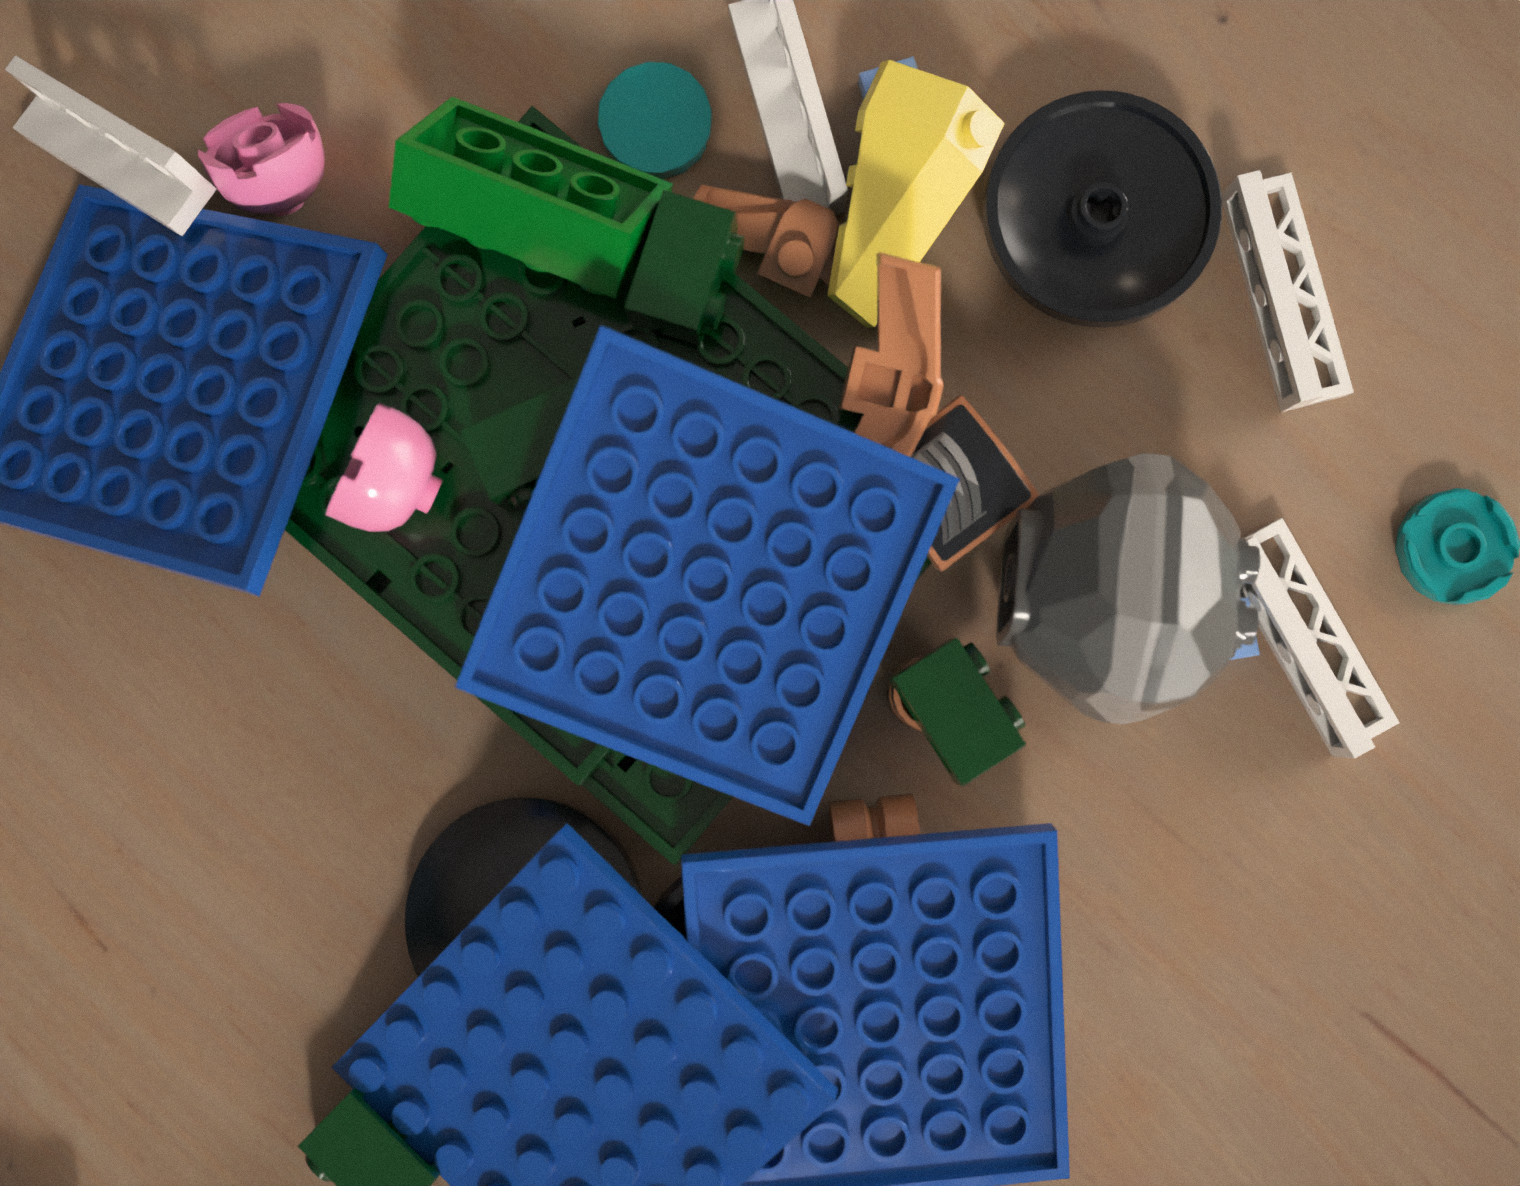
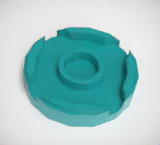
M645 62L625 69L609 83L599 102L598 127L606 152L613 160L664 180L684 173L701 159L710 138L712 110L705 89L691 73L671 63Z
M1455 488L1428 495L1408 510L1398 527L1395 551L1401 573L1417 592L1434 602L1463 605L1489 599L1507 585L1514 573H1510L1514 565V559L1519 558L1520 540L1514 520L1498 501L1487 495L1481 496L1476 492H1471L1469 489Z

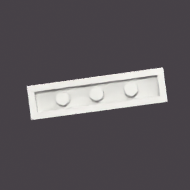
M742 0L728 4L730 21L781 199L800 201L806 198L833 210L835 215L844 213L848 188L794 1Z
M15 55L5 70L33 92L36 97L13 126V129L49 154L175 233L183 236L216 191V188L172 149Z
M1260 170L1238 175L1221 193L1222 204L1280 411L1285 412L1350 395L1354 392L1292 173L1267 179L1262 178ZM1278 192L1284 216L1277 227L1267 195ZM1287 226L1290 236L1284 234V231L1287 228ZM1283 248L1296 255L1299 270L1293 281L1290 277ZM1302 282L1304 283L1306 292L1299 288ZM1298 302L1312 311L1315 324L1308 336ZM1318 336H1319V340H1320L1321 346H1319V345H1317V344L1315 343V341L1317 340ZM1313 357L1327 364L1333 386L1322 388Z
M1283 518L1275 520L1244 537L1248 541L1249 546H1257L1259 548L1260 569L1255 583H1244L1240 589V595L1242 598L1249 597L1250 606L1257 609L1259 629L1331 755L1355 759L1375 748L1371 740L1373 737L1399 724V721ZM1271 537L1275 539L1284 555L1279 577L1260 543ZM1292 572L1295 574L1299 583L1290 581ZM1287 590L1305 594L1311 602L1313 610L1308 628ZM1322 623L1328 634L1319 632ZM1317 640L1335 645L1339 651L1342 661L1337 679L1316 644ZM1351 674L1358 686L1349 684ZM1346 691L1364 696L1376 718L1363 725L1348 700Z

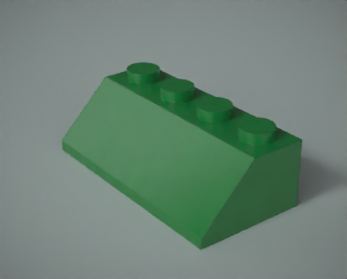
M452 96L395 140L388 208L411 216L415 222L421 225L438 227L466 238L470 244L478 248L493 249L523 261L527 267L535 271L550 272L575 282L590 293L607 295L616 299L636 274L663 190L671 192L673 183Z

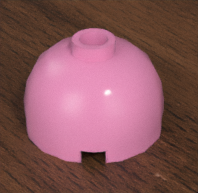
M277 103L280 114H271L262 117L258 107L250 108L223 120L208 131L203 138L208 150L204 153L198 149V158L207 176L219 193L238 209L257 214H274L276 216L292 214L303 206L304 201L313 194L323 178L325 152L321 136L312 115L303 106Z
M379 403L352 454L353 457L344 476L342 475L325 515L351 527L374 532L389 531L402 526L415 509L427 514L443 481L432 475L437 455L432 438L418 422L406 414Z

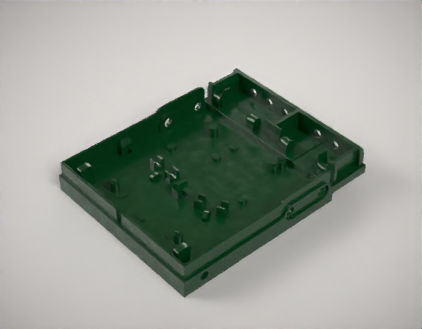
M533 106L518 121L521 124L582 147ZM425 226L378 279L285 531L458 681L527 508L513 511L510 505L501 508L489 499L460 430L570 380L576 379L578 382L601 326L853 432L862 414L839 409L848 367L733 272L725 270L718 291L726 295L720 322L715 331L706 328L700 346L631 324L624 307L634 277L616 299L607 295L593 294L581 288L579 284L550 272L535 271L527 267L523 261L493 249L478 248L470 244L466 238L441 228ZM381 403L406 414L418 422L432 438L437 454L432 475L443 481L427 514L415 509L402 526L389 531L368 532L346 525L325 514L340 479L347 470L353 457L352 454L376 406ZM927 556L916 581L932 563ZM475 696L577 786L582 785L674 866L681 859V855H685L734 797Z

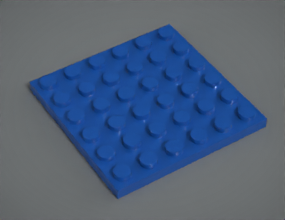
M79 184L0 372V524L260 597L388 254L374 242L202 209L184 235L180 236L106 189Z
M601 326L455 688L810 826L960 478Z
M568 823L331 1067L352 1089L356 1088L366 1093L362 1098L387 1123L392 1119L395 1128L402 1134L408 1135L405 1141L429 1165L435 1161L440 1176L450 1186H742L835 1102L839 1090Z
M1051 823L681 855L687 941L839 1089L835 1102L742 1186H998L1070 1178L1058 835L1056 828Z

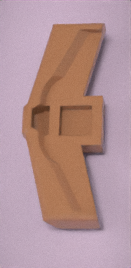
M706 185L700 186L693 199L735 211L738 235L745 237L743 251L765 254L757 275L808 298H811L819 279L829 286L839 225L842 224L836 219L833 210L806 198L800 201H792Z
M879 252L876 254L877 351L857 346L853 347L839 409L862 414L853 433L911 457L930 419L937 415L944 382L941 379V267Z

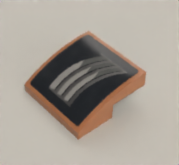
M958 395L938 410L935 417L930 419L911 455V458L960 478L927 554L934 567L940 571H944L1015 518L1018 509H1027L1031 506L1035 498L1039 496V493L1002 442L963 395Z

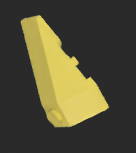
M886 60L881 62L858 110L855 131L862 133L857 164L849 166L846 186L853 189L847 222L839 225L827 296L866 328H873L877 324L876 254L881 252L920 262L983 172L1003 128L1004 122L968 86L892 60Z

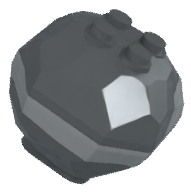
M1142 453L1100 466L1044 491L1035 498L1027 509L1020 508L1017 510L1016 517L1012 519L1006 530L1002 548L996 623L997 645L1012 647L1019 662L1083 715L1101 722L1128 724L1146 720L1197 697L1217 680L1230 659L1235 655L1236 650L1241 649L1242 644L1252 645L1258 631V611L1255 607L1246 606V601L1240 600V589L1244 583H1255L1260 569V550L1257 546H1249L1246 538H1241V531L1235 518L1211 486L1175 458L1168 455Z

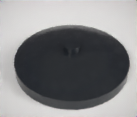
M1097 90L1068 95L1050 102L1028 116L1007 138L999 151L988 177L983 200V222L987 244L995 264L1008 284L1020 297L1041 312L1060 321L1086 327L1105 328L1135 323L1162 311L1172 304L1196 281L1209 262L1218 240L1222 220V196L1217 172L1210 155L1197 135L1184 121L1163 106L1146 98L1118 91Z
M524 797L509 798L490 802L462 815L444 829L428 847L415 870L408 890L405 906V937L408 953L417 977L427 969L567 823L642 896L638 877L627 853L612 833L595 818L571 805L555 800Z

